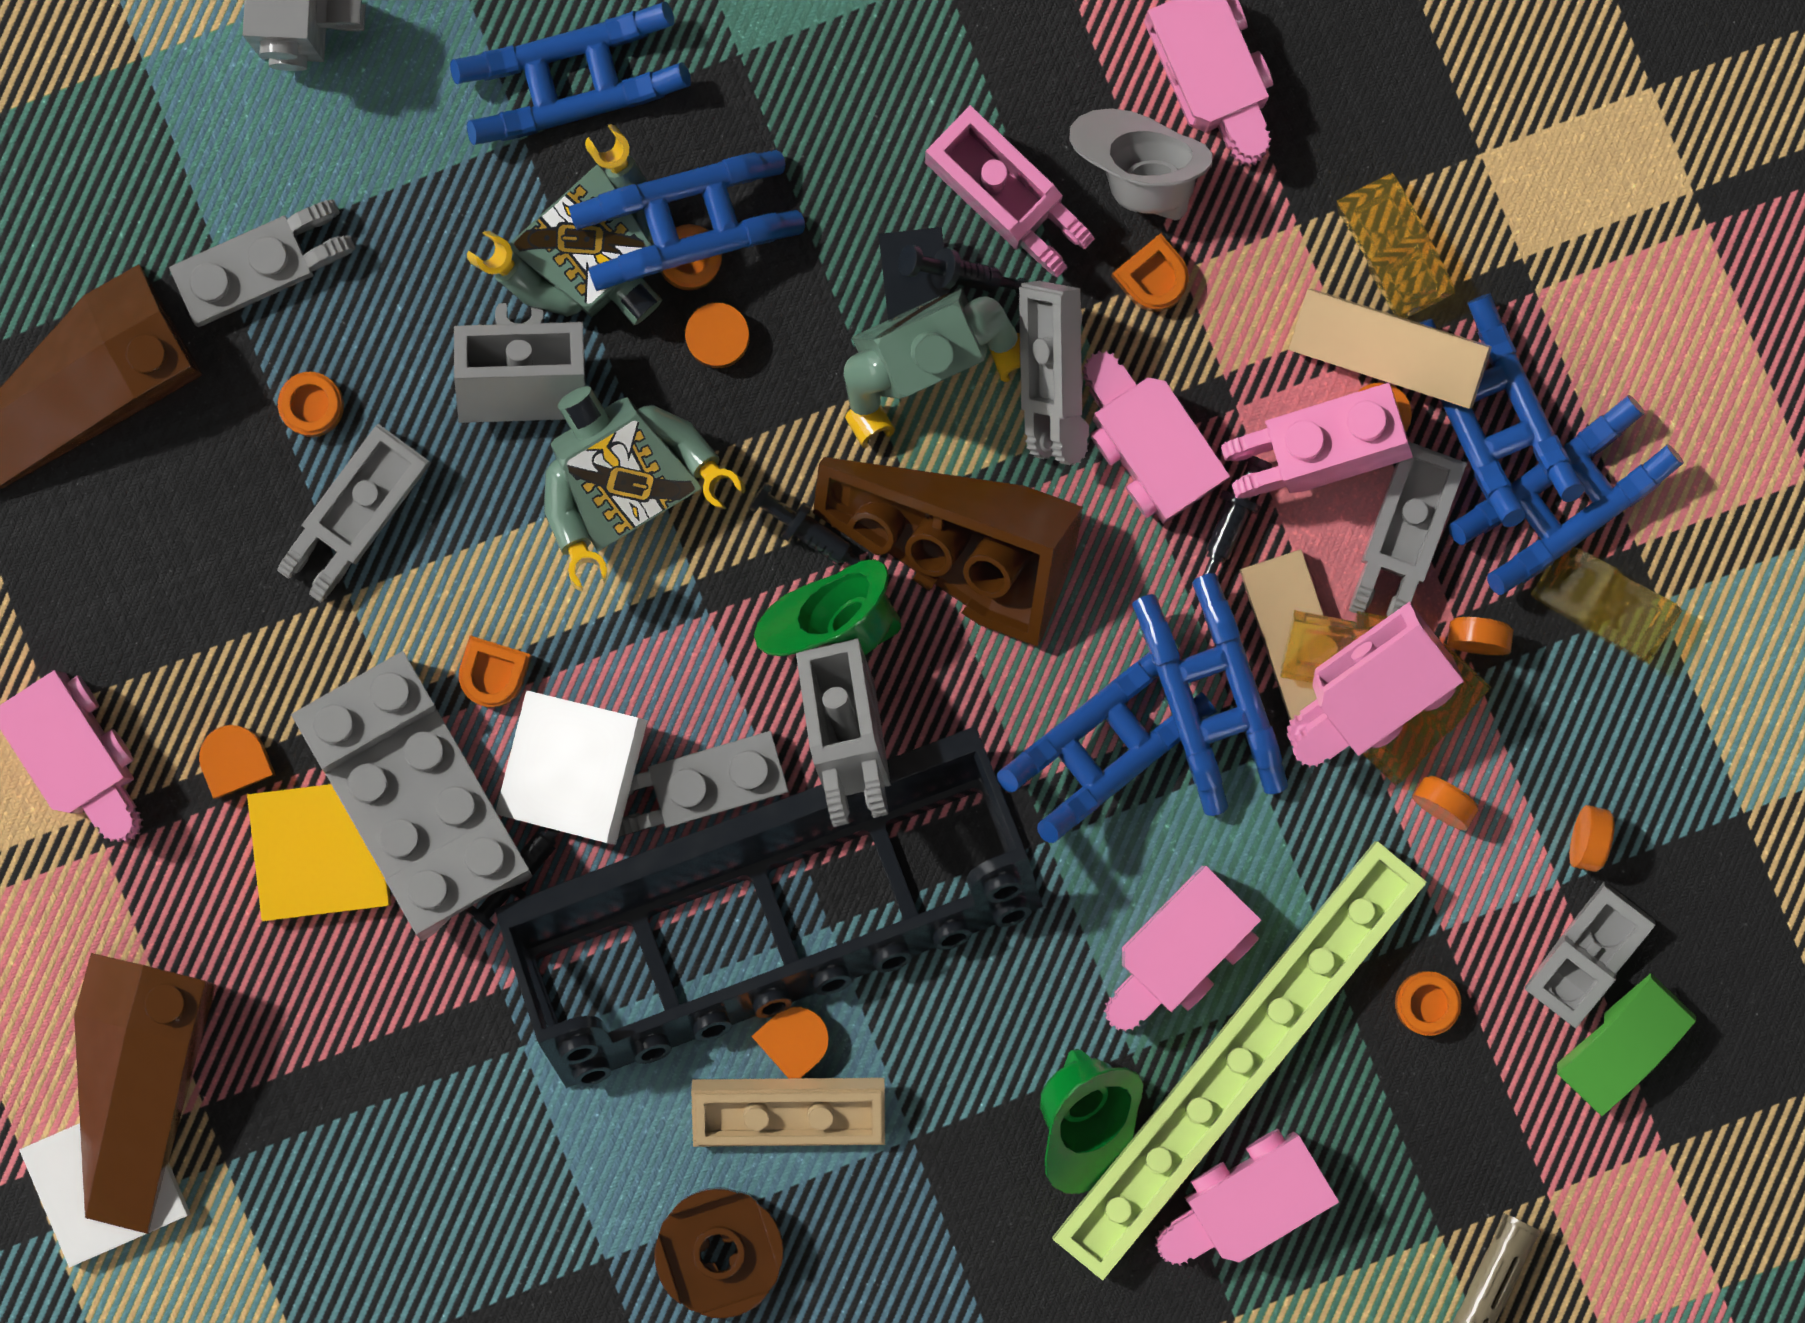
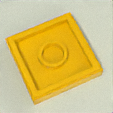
M331 784L247 794L262 921L391 906L389 886Z

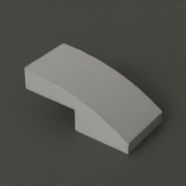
M1604 881L1548 953L1525 986V990L1574 1028H1577L1614 983L1619 969L1655 927V920Z

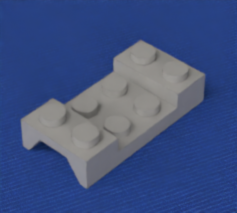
M404 651L399 652L291 714L383 874L387 885L412 929L421 941L435 934L450 918L491 894L523 884L533 878Z

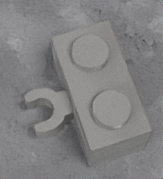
M244 0L243 37L261 59L269 60L270 68L285 71H303L307 69V61L324 62L326 28L342 31H365L366 5L362 4V0Z
M499 303L495 310L496 325L454 326V381L459 423L564 420L565 418L558 409V403L571 391L586 386L583 322L544 323L543 310L531 307V318L528 321L513 323L508 319L506 303Z

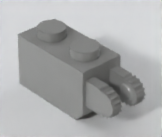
M859 639L796 653L810 751L826 794L828 812L833 826L849 824L848 815L850 810L846 796L864 792L867 808L871 811L873 818L888 815L885 787L891 786L878 701L874 679Z

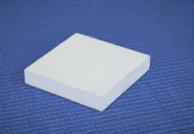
M526 690L496 807L497 815L616 845L648 720Z
M80 1123L19 1149L69 1268L146 1235V1233L85 1218ZM169 1162L165 1168L149 1233L191 1215Z

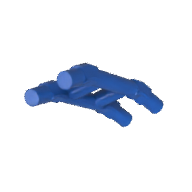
M664 1L640 11H631L621 16L607 19L599 24L515 47L511 45L485 51L479 55L452 59L450 70L456 84L507 77L521 73L524 70L533 102V107L527 106L516 110L500 112L494 116L468 120L467 133L471 144L477 145L497 140L506 141L529 136L544 129L625 107L631 108L663 98L666 94L690 86L691 76L688 68L682 62L656 72H647L622 80L619 83L609 48L610 46L616 47L647 37L650 33L674 25V14L670 5ZM585 53L595 90L558 100L548 63Z
M773 150L758 154L754 152L738 155L711 165L637 185L632 184L599 194L598 197L569 206L570 215L576 230L643 210L654 242L652 246L641 248L589 267V273L595 290L600 291L624 282L656 274L662 270L803 233L805 221L802 214L797 210L760 215L738 223L727 190L731 186L781 175L785 169V159L782 153ZM702 193L713 230L679 239L668 202Z
M1486 294L1467 303L1478 328L1477 333L1481 343L1492 346L1488 358L1492 368L1484 371L1475 402L1506 390L1521 422L1485 437L1472 408L1462 407L1441 399L1440 401L1489 505L1494 508L1503 526L1513 527L1524 520L1526 513L1514 494L1512 485L1498 459L1532 445L1539 465L1548 480L1553 483L1563 501L1571 502L1578 499L1583 494L1585 487L1573 469L1570 458L1565 452L1558 436L1555 435L1516 355L1517 351L1510 339L1505 324L1502 323L1492 295ZM1427 319L1425 321L1419 322L1421 324L1436 328L1433 319Z
M1627 395L1605 415L1598 417L1579 432L1574 439L1563 446L1570 458L1573 469L1585 487L1584 492L1592 501L1591 504L1565 523L1561 524L1539 496L1540 493L1553 485L1539 464L1511 483L1512 490L1526 513V521L1541 540H1537L1516 554L1510 561L1488 574V584L1496 594L1503 595L1520 583H1525L1544 571L1567 551L1628 507H1632L1646 497L1665 478L1684 464L1677 451L1667 444L1648 461L1640 464L1626 477L1617 482L1616 486L1612 487L1590 459V457L1593 458L1622 435L1623 431L1645 414L1640 404L1632 396ZM1486 499L1476 505L1473 510L1450 523L1449 532L1456 543L1464 545L1480 534L1487 533L1497 527L1502 522Z
M1208 573L1196 578L1192 584L1202 607L1213 642L1216 644L1214 648L1180 659L1175 640L1168 622L1164 618L1156 595L1143 596L1135 600L1132 606L1143 631V637L1153 664L1156 666L1186 753L1185 756L1193 781L1197 787L1203 811L1206 815L1215 816L1224 813L1228 809V802L1223 789L1220 771L1213 750L1210 747V744L1246 731L1245 735L1253 760L1257 766L1264 792L1266 794L1280 793L1287 789L1288 782L1282 765L1283 760L1273 728L1269 723L1240 639L1241 635L1228 600L1224 596L1216 574ZM1225 671L1237 707L1201 720L1189 683Z
M1150 652L997 773L999 785L1007 792H1015L1059 757L1080 783L1082 788L1038 823L1037 830L1044 841L1048 843L1058 841L1181 741L1172 715L1148 733L1125 704L1159 677ZM1203 692L1194 697L1201 720L1218 712ZM1106 720L1129 750L1102 771L1079 740Z

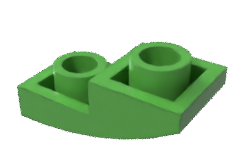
M1650 973L1604 1012V1024L1557 1063V1074L1596 1112L1603 1116L1637 1086L1673 1049L1696 1022V1016Z

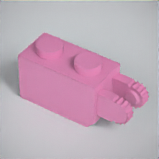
M1171 0L1148 10L1144 24L1189 126L1203 132H1208L1218 127L1227 149L1232 151L1230 156L1235 158L1234 162H1240L1241 166L1246 164L1249 167L1250 164L1256 165L1257 161H1262V156L1266 155V149L1270 147L1269 142L1271 138H1269L1270 131L1265 129L1267 124L1260 109L1264 108L1269 98L1266 89L1273 86V80L1260 51L1250 54L1241 31L1248 28L1239 0Z
M971 105L925 151V164L1015 250L1021 246L1055 277L1058 278L1067 268V265L1064 263L1062 256L1053 247L1047 245L1034 233L1047 218L1062 230L1067 239L1083 249H1086L1095 239L1092 233L1061 203L1063 195L1054 184Z
M1100 351L1097 354L1092 353V357L1086 360L1087 363L1083 367L1085 369L1082 370V373H1084L1083 380L1086 382L1085 386L1090 387L1089 393L1100 407V410L1094 413L1092 418L1098 429L1093 431L1090 436L1109 465H1113L1120 460L1129 473L1133 482L1126 486V490L1146 518L1156 513L1162 524H1164L1229 479L1230 475L1166 381L1146 378L1136 385L1125 367L1118 364L1119 358L1116 359L1113 356L1114 353L1108 354L1107 351L1105 353Z
M1389 382L1266 420V429L1237 437L1221 445L1224 460L1242 461L1271 450L1275 452L1278 466L1244 475L1239 480L1233 482L1234 494L1238 499L1250 498L1286 487L1289 493L1304 492L1413 458L1397 402Z
M1410 601L1315 669L1312 686L1317 699L1302 709L1299 716L1294 715V719L1289 720L1290 725L1287 726V736L1294 747L1292 748L1297 761H1301L1302 765L1306 764L1309 767L1315 765L1318 767V764H1324L1325 759L1333 758L1348 746H1351L1358 756L1371 747L1380 748L1385 746L1399 735L1403 724L1423 710L1431 711L1445 704L1453 696L1456 687L1464 682L1454 658Z
M53 670L0 705V730L51 809L76 814L85 812L94 827H99L100 831L98 833L103 834L104 839L109 838L110 841L116 839L117 842H121V840L128 842L130 838L135 839V835L140 834V828H143L141 826L143 819L139 816L140 812L135 811L136 805L123 787L134 780V777L126 767L134 759L118 733L114 729L105 733L97 722L92 711L97 709L99 704L83 679L77 675L70 680L65 672Z
M1201 866L1122 947V966L1131 975L1114 991L1115 996L1109 997V1002L1105 1003L1106 1009L1104 1012L1107 1015L1105 1019L1110 1021L1109 1024L1112 1027L1115 1026L1117 1030L1122 1029L1126 1032L1127 1029L1134 1030L1135 1026H1139V1021H1145L1160 1004L1170 1012L1179 1004L1189 1011L1213 987L1214 983L1207 975L1224 958L1234 965L1258 941L1259 937L1252 929L1261 919L1207 866Z
M1276 1129L1250 1144L1246 1148L1250 1158L1234 1168L1228 1170L1225 1163L1222 1162L1194 1178L1191 1183L1196 1191L1184 1197L1191 1209L1170 1221L1169 1226L1164 1225L1162 1230H1158L1159 1235L1155 1236L1157 1239L1155 1246H1158L1157 1252L1161 1253L1160 1256L1163 1259L1165 1258V1262L1169 1261L1172 1265L1178 1263L1181 1266L1183 1262L1188 1263L1187 1260L1189 1258L1195 1259L1213 1247L1222 1258L1241 1262L1339 1203L1301 1137L1294 1131L1283 1137L1280 1130Z

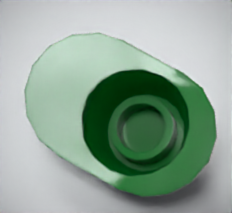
M876 559L862 560L837 574L804 585L782 596L766 610L757 623L754 638L758 649L767 655L788 656L812 648L859 639L864 655H867L877 645L898 634L901 630L900 617L885 593L889 580L886 565Z
M1075 1049L1068 1053L1064 1067L1047 1081L1041 1092L1040 1109L1049 1130L1045 1153V1174L1054 1188L1066 1194H1079L1091 1190L1133 1139L1138 1107L1143 1092V1083L1137 1072L1128 1068H1113L1108 1063L1097 1058H1090L1082 1050Z

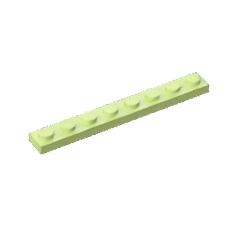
M1374 841L1053 1235L1052 1239L1101 1280H1104L1425 886L1427 881L1382 844Z

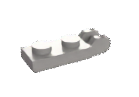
M330 199L314 204L311 207L296 212L289 218L285 215L170 266L171 274L194 325L197 327L206 325L314 276L312 271L352 253L356 248L351 237L348 235L331 238L305 254L296 237L310 229L329 223L334 217L339 215L340 212L335 201Z
M1044 281L1021 283L1022 287H1019L1021 410H1024L1025 435H1027V440L1025 441L1027 442L1026 449H1029V454L1034 455V457L1050 459L1052 456L1055 457V460L1060 461L1059 463L1075 466L1076 463H1081L1082 458H1085V453L1088 452L1087 446L1089 445L1087 443L1089 425L1081 417L1083 375L1081 370L1082 311L1080 288Z
M377 424L301 526L305 529L291 546L288 553H286L278 565L277 571L288 579L300 572L307 563L308 557L315 549L319 539L337 552L325 569L314 579L309 595L320 603L323 602L346 574L351 563L357 564L430 466L431 462L380 424Z
M1409 442L1413 458L1396 464L1361 560L1365 565L1353 593L1349 611L1363 615L1364 611L1369 608L1375 593L1374 586L1381 569L1403 577L1395 596L1390 601L1386 613L1387 617L1409 601L1410 603L1412 602L1418 583L1421 584L1425 580L1465 470L1466 462Z
M764 732L648 766V772L634 775L629 796L633 795L637 790L654 786L660 810L642 815L636 813L623 817L618 837L665 824L666 828L788 793V787L772 732Z

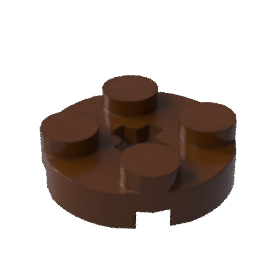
M725 1187L707 1188L682 1199L663 1221L655 1246V1266L664 1289L679 1304H683L689 1310L698 1312L700 1315L711 1318L734 1317L746 1313L760 1304L777 1282L784 1257L783 1239L774 1216L750 1193ZM717 1234L721 1235L724 1242L734 1241L738 1252L729 1258L731 1267L720 1271L715 1262L704 1263L701 1257V1252L710 1247L709 1237Z

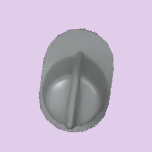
M1113 108L1093 110L1079 116L1070 126L1069 141L1075 151L1090 163L1106 171L1112 195L1120 206L1130 211L1153 213L1172 220L1181 219L1187 212L1196 178L1204 175L1212 166V152L1205 144L1193 138L1183 136L1155 120L1133 111Z

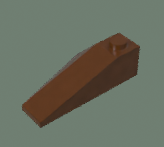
M140 264L85 294L0 387V490L203 375Z
M824 457L818 467L813 513L873 554L882 555L889 553L917 572L912 580L926 590L930 591L934 584L966 605L961 613L978 625L1038 647L1044 637L1075 556L1083 507L1024 485Z
M91 953L74 1013L85 1218L149 1234L165 1168L169 1162L216 984L146 965Z

